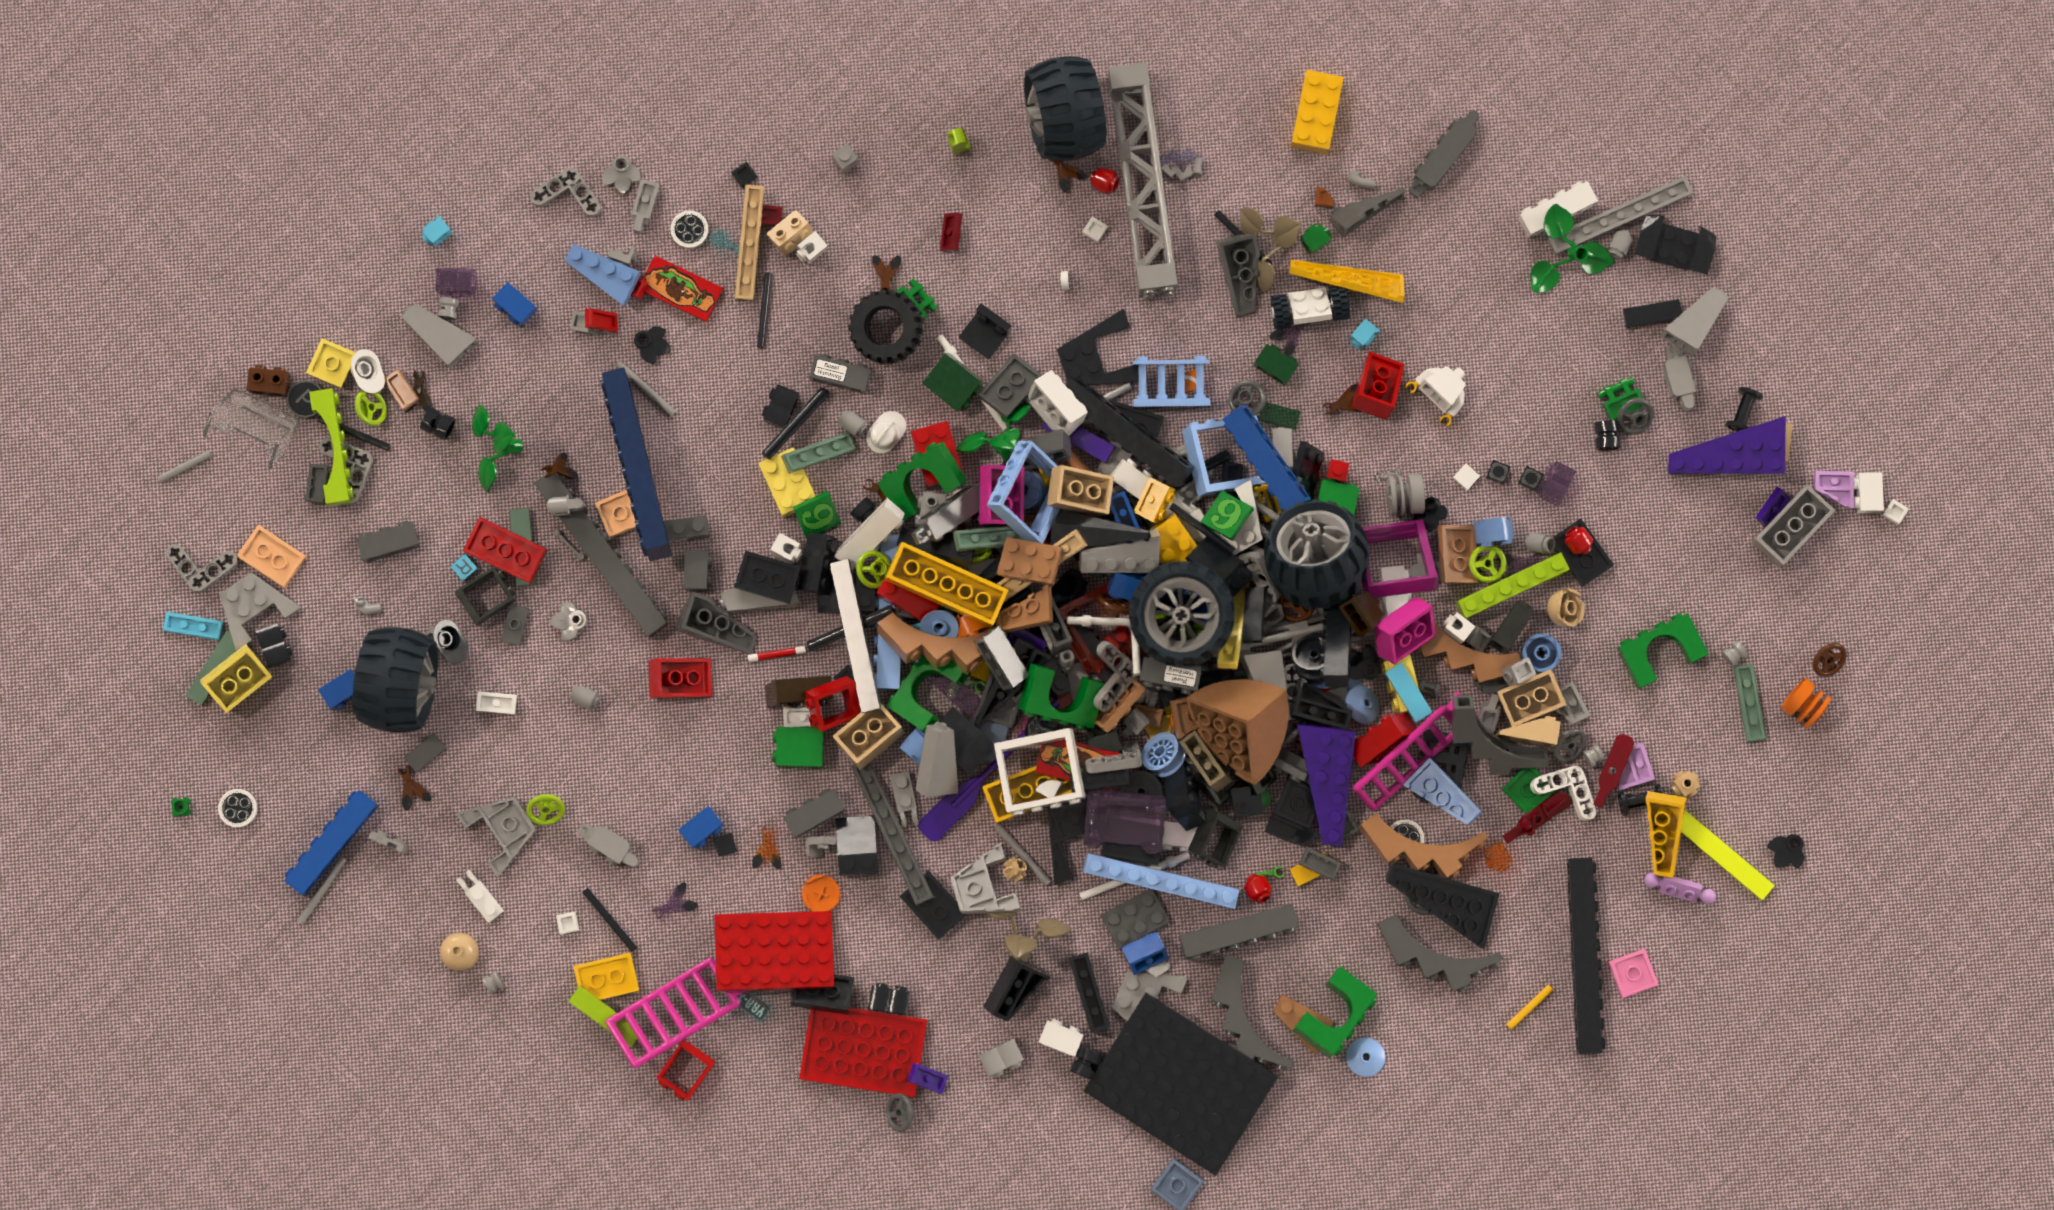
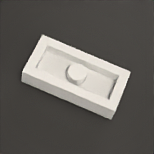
M478 691L476 711L515 715L517 695Z
M807 707L783 708L784 727H812L809 722V709Z

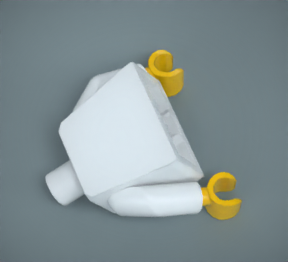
M1447 366L1442 369L1439 367L1429 368L1416 377V381L1408 382L1405 388L1414 385V390L1410 392V394H1414L1417 391V386L1420 385L1419 389L1444 413L1448 412L1440 417L1439 422L1446 417L1449 420L1446 426H1449L1451 424V417L1455 416L1464 404L1465 392L1463 388L1466 384L1462 378L1465 376V373L1461 368H1456L1452 371Z

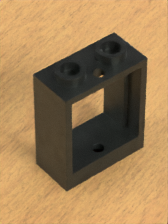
M492 567L454 592L476 626H479L510 606V604L516 602L514 599L516 593L510 585L508 587L505 585L503 580L506 578L500 569L496 571ZM494 576L508 599L479 616L466 594Z
M1518 601L1511 608L1488 644L1502 654H1505L1534 613L1531 610L1532 607L1524 601L1521 603Z
M1206 808L1204 814L1207 823L1197 827L1188 851L1194 854L1193 858L1202 862L1204 860L1207 861L1206 865L1216 869L1217 866L1225 868L1243 829V825L1218 811ZM1216 823L1225 828L1213 855L1210 856L1204 850Z

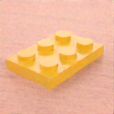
M631 952L573 966L578 987L579 985L599 1000L640 991Z

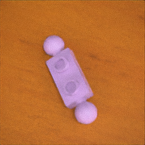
M1648 873L1644 879L1646 886L1649 888L1659 886V893L1696 903L1698 898H1701L1705 904H1712L1716 900V893L1712 889L1702 891V884L1682 878L1663 876V879H1660L1658 875Z

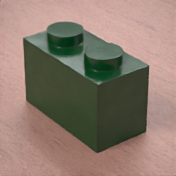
M1266 344L1253 366L1283 386H1286L1299 364L1296 363L1297 360L1293 356L1282 354L1280 352L1281 349L1277 346Z

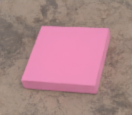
M1645 948L1608 962L1621 998L1659 985Z

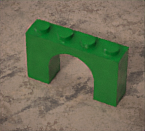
M944 442L930 444L926 447L927 451L925 453H916L911 457V462L908 464L906 461L896 466L897 471L894 473L891 470L881 476L883 480L877 483L885 497L904 512L903 521L921 510V508L917 507L918 500L910 486V477L916 468L930 471L946 494L968 481Z
M1680 612L1671 617L1672 621L1666 624L1662 621L1654 625V630L1650 632L1647 629L1637 634L1638 638L1631 640L1629 637L1620 642L1621 646L1617 648V651L1637 690L1657 680L1647 659V648L1653 639L1667 637L1675 641L1680 647L1688 665L1709 654L1688 613L1682 615Z
M922 655L918 662L912 665L911 672L907 678L901 681L900 688L896 694L890 697L887 707L925 733L926 725L935 724L939 719L919 704L917 690L920 683L930 675L940 674L962 687L971 672L965 674L952 659L947 665L935 669Z
M1031 663L1028 671L1029 676L1026 677L1018 708L1024 711L1023 714L1030 717H1035V714L1041 715L1040 718L1047 721H1052V718L1057 719L1058 723L1069 726V723H1073L1076 728L1086 730V727L1094 728L1099 709L1095 708L1093 701L1105 683L1082 676L1074 701L1066 708L1054 709L1049 700V691L1055 671L1048 667Z
M1341 966L1336 969L1325 985L1346 1002L1349 1009L1346 1024L1340 1027H1329L1306 1012L1292 1030L1329 1059L1333 1055H1339L1344 1048L1341 1044L1345 1039L1349 1041L1355 1033L1352 1030L1356 1024L1359 1026L1365 1019L1364 1012L1367 1009L1370 1011L1377 1002L1374 1000L1377 993Z

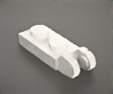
M468 870L466 872L467 876L475 885L469 889L465 881L460 877L457 879V882L486 921L490 923L502 914L504 910L483 883L478 881L474 874Z

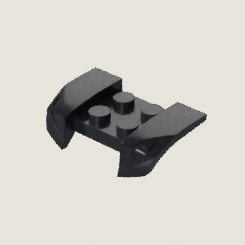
M1648 214L1645 217L1635 249V255L1673 267L1708 275L1716 245V235L1702 226H1699L1698 233L1664 224L1663 215Z
M1288 773L1287 781L1264 832L1289 843L1307 846L1319 833L1309 829L1316 814L1310 784L1303 780L1298 783L1291 779V774Z

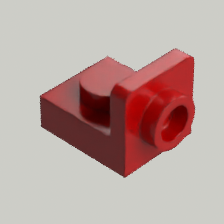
M1118 626L1105 638V641L1115 645L1121 651L1120 643L1125 642L1129 644L1131 642V633L1124 626Z

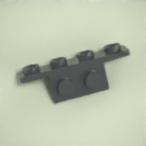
M1281 747L1273 764V769L1282 774L1284 771L1290 773V778L1298 783L1303 780L1310 784L1305 759Z

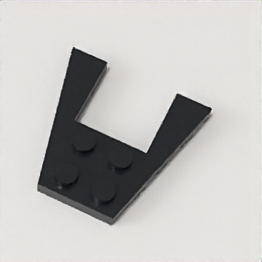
M1124 309L1057 349L1067 383L1070 378H1079L1087 385L1139 382V365L1128 366L1105 374L1094 341L1096 338L1130 328Z
M1086 795L1085 799H1080V803L1070 805L1069 802L1062 803V807L1052 809L1050 806H1047L1055 885L1073 879L1061 841L1097 829L1101 843H1103L1106 824Z

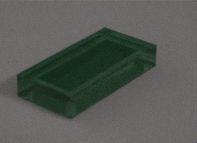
M1266 402L1261 411L1259 421L1284 428H1292V430L1296 431L1301 411Z

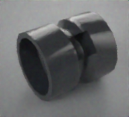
M430 407L422 419L420 429L429 434L434 432L436 437L445 441L452 432L456 419L447 414L441 415V411Z
M1603 420L1594 423L1595 434L1598 435L1595 439L1596 450L1610 451L1621 448L1620 437L1617 436L1620 432L1619 421Z
M866 497L852 510L850 515L857 522L861 521L863 523L876 510L874 508L875 504Z
M1080 1045L1076 1055L1078 1060L1073 1062L1070 1071L1093 1081L1097 1072L1095 1067L1100 1065L1103 1055Z

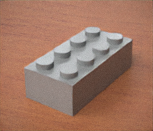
M1807 484L1751 542L1780 568L1835 512V509Z

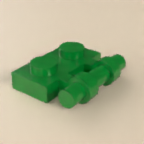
M913 278L908 282L912 287L911 290L908 291L902 286L896 292L911 299L915 306L919 308L921 318L925 319L928 316L924 311L925 308L928 307L934 312L938 307L934 303L935 300L932 296H928L923 290L922 284H918ZM918 294L923 302L918 304L913 296Z
M1632 377L1626 380L1621 379L1618 381L1619 383L1605 386L1603 390L1597 392L1599 399L1607 397L1609 400L1603 403L1609 420L1618 419L1619 410L1627 401L1634 398L1643 399L1638 388L1630 390L1629 386L1635 384ZM1620 390L1624 392L1623 395L1615 398V392ZM1631 405L1627 411L1638 410L1643 405Z

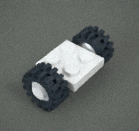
M1339 286L1329 287V300L1326 288L1290 292L1288 297L1287 294L1270 296L1275 330L1291 328V314L1294 325L1331 319L1333 321L1349 319L1350 311L1346 288Z

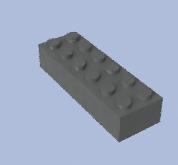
M1292 903L1181 934L1178 936L1184 959L1189 958L1191 962L1201 959L1202 954L1208 953V956L1219 954L1220 949L1223 948L1230 951L1237 949L1241 943H1245L1248 946L1257 943L1259 938L1264 937V941L1276 938L1277 933L1282 932L1283 935L1294 933L1299 923Z

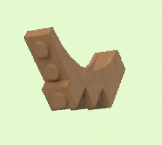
M1435 620L1436 636L1416 649L1418 655H1422L1423 659L1445 654L1446 656L1443 657L1445 667H1449L1450 672L1473 666V669L1470 670L1473 681L1477 680L1478 684L1503 678L1501 669L1521 660L1519 652L1487 654L1469 649L1450 638L1436 624Z
M893 612L877 623V633L906 664L917 660L922 654L935 669L947 665L951 659L965 674L976 671L981 665L982 655L973 641L985 632L966 637L930 635L904 623Z
M1377 813L1358 826L1385 864L1389 861L1395 863L1401 858V853L1412 869L1423 871L1431 865L1430 861L1441 877H1449L1450 879L1460 873L1458 869L1462 865L1458 859L1461 862L1470 856L1469 851L1473 848L1476 851L1485 845L1484 840L1488 838L1483 831L1475 837L1457 844H1424L1400 835L1389 827Z

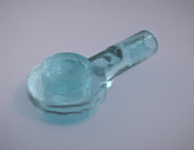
M715 229L711 232L710 242L714 247L722 248L725 246L739 255L740 246L728 240L726 231Z

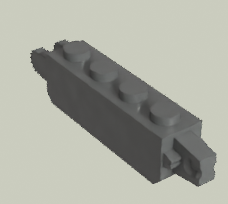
M1470 111L1464 119L1460 117L1458 121H1452L1447 128L1450 130L1447 135L1442 134L1436 142L1438 144L1435 150L1431 149L1425 156L1426 162L1423 165L1419 164L1414 170V182L1408 191L1410 194L1418 198L1425 190L1432 191L1436 188L1476 135L1474 125L1479 118L1477 111Z
M980 484L966 486L918 518L917 525L919 528L911 534L914 542L922 544L926 541H940L944 538V534L958 529L959 524L970 521L972 515L978 514Z

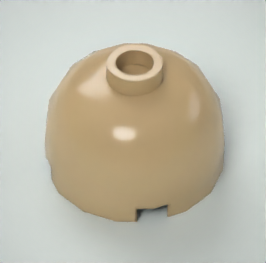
M1570 588L1555 592L1547 603V612L1550 620L1561 627H1574L1577 623H1580L1585 612L1584 602H1581L1579 598L1581 597L1580 593Z
M453 933L442 942L440 957L443 964L449 969L457 972L465 971L477 963L479 947L472 936L465 933Z

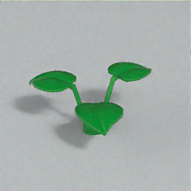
M1553 204L1548 209L1543 226L1545 233L1550 238L1555 239L1560 236L1562 240L1571 245L1568 249L1569 258L1554 263L1552 266L1548 261H1538L1533 265L1530 271V282L1535 293L1549 291L1557 285L1560 273L1554 268L1559 265L1580 261L1581 267L1586 273L1597 274L1614 264L1613 258L1601 244L1588 242L1584 246H1577L1575 242L1570 241L1563 235L1568 234L1572 230L1574 221L1570 212L1558 204Z
M1020 404L1008 419L1001 415V420L1006 422L1007 430L991 440L986 438V432H975L966 436L957 446V453L976 451L986 442L996 453H1000L1004 461L1011 456V450L1014 451V447L1020 437L1019 429H1010L1011 422L1022 420L1029 412L1031 404Z
M478 405L472 418V431L476 437H482L484 433L492 436L494 439L493 449L498 454L490 458L483 457L479 464L478 477L480 484L486 492H489L497 473L496 465L493 462L494 459L503 456L508 457L509 454H520L523 443L521 439L514 438L516 433L504 422H498L494 427L493 433L489 432L486 429L489 426V415L482 405Z

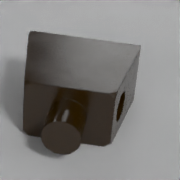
M1369 592L1353 597L1339 606L1358 637L1373 630L1383 617V612L1379 607L1380 601L1372 597Z

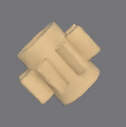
M1012 857L1003 864L1006 867L1003 873L1008 880L1018 882L1027 875L1024 872L1027 869V865L1020 858Z

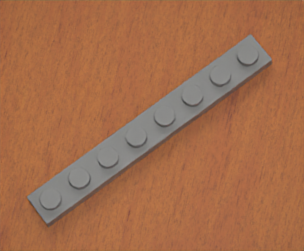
M1684 176L1575 224L1568 234L1563 235L1570 241L1575 242L1576 245L1582 244L1692 195L1693 191ZM1549 236L1547 238L1555 255L1571 247L1560 236L1555 239Z

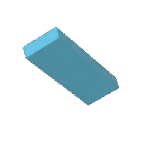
M166 612L162 631L220 641L224 622Z
M1402 663L1385 672V675L1415 723L1432 713V710Z

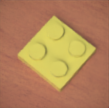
M321 339L306 373L342 389L351 371V360L356 352Z

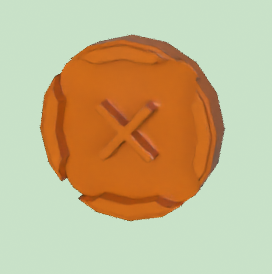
M823 874L814 875L805 882L801 893L804 904L811 911H831L836 907L840 899V889L836 881Z

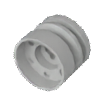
M1421 473L1408 474L1406 483H1403L1401 475H1397L1396 484L1393 475L1387 477L1385 495L1391 516L1397 515V507L1400 515H1404L1405 506H1408L1411 514L1424 513L1425 494Z

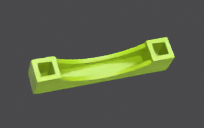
M332 388L309 392L312 411L314 414H319L325 421L333 444L332 472L327 485H323L326 505L334 507L352 504L351 498H354L352 486H349L348 479H351L350 469L346 468L345 462L348 460L347 449H343L345 434L344 430L341 431L340 423H343L341 412H338L337 405H340L339 395Z
M1558 553L1458 600L1455 605L1459 614L1465 619H1469L1513 596L1559 577L1570 569L1562 553Z

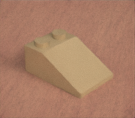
M1545 716L1541 719L1500 730L1495 735L1503 740L1553 748L1558 742L1561 722L1556 721L1555 717Z

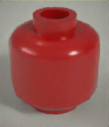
M1099 167L1096 171L1092 172L1090 182H1092L1094 190L1110 194L1118 188L1120 179L1115 171Z
M1575 526L1566 532L1564 542L1573 554L1585 555L1592 549L1590 546L1593 543V538L1584 527Z
M1250 875L1246 879L1244 891L1252 902L1264 903L1270 899L1272 887L1264 875Z

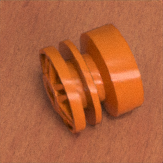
M1806 677L1793 689L1780 707L1788 716L1799 712L1800 714L1796 719L1797 723L1806 718L1802 724V727L1805 729L1820 719L1832 699L1829 695H1826L1820 700L1824 693L1822 690L1813 695L1812 692L1816 685Z

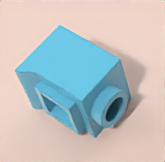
M437 215L435 221L432 220L423 227L424 230L421 237L428 245L432 243L436 247L450 236L452 231L440 216Z
M1365 318L1349 338L1351 340L1350 343L1357 350L1363 347L1367 348L1375 336L1379 334L1380 330Z

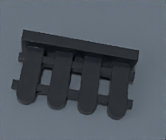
M1431 730L1424 732V739L1427 742H1431L1430 749H1433L1436 743H1439L1438 739ZM1442 732L1445 737L1449 734L1446 732ZM1452 741L1448 744L1450 746L1449 753L1441 751L1433 760L1436 763L1446 764L1445 773L1462 789L1470 743H1453ZM1455 747H1460L1459 754H1454ZM1421 750L1420 757L1422 759L1425 754ZM1452 766H1456L1455 773H1451ZM1413 792L1414 797L1420 799V803H1425V798Z

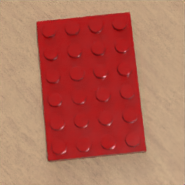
M832 911L715 914L716 992L834 988Z
M850 1007L848 1014L810 1009L799 1079L890 1094L901 1093L909 1097H915L917 1085L907 1082L913 1063H921L927 1019Z

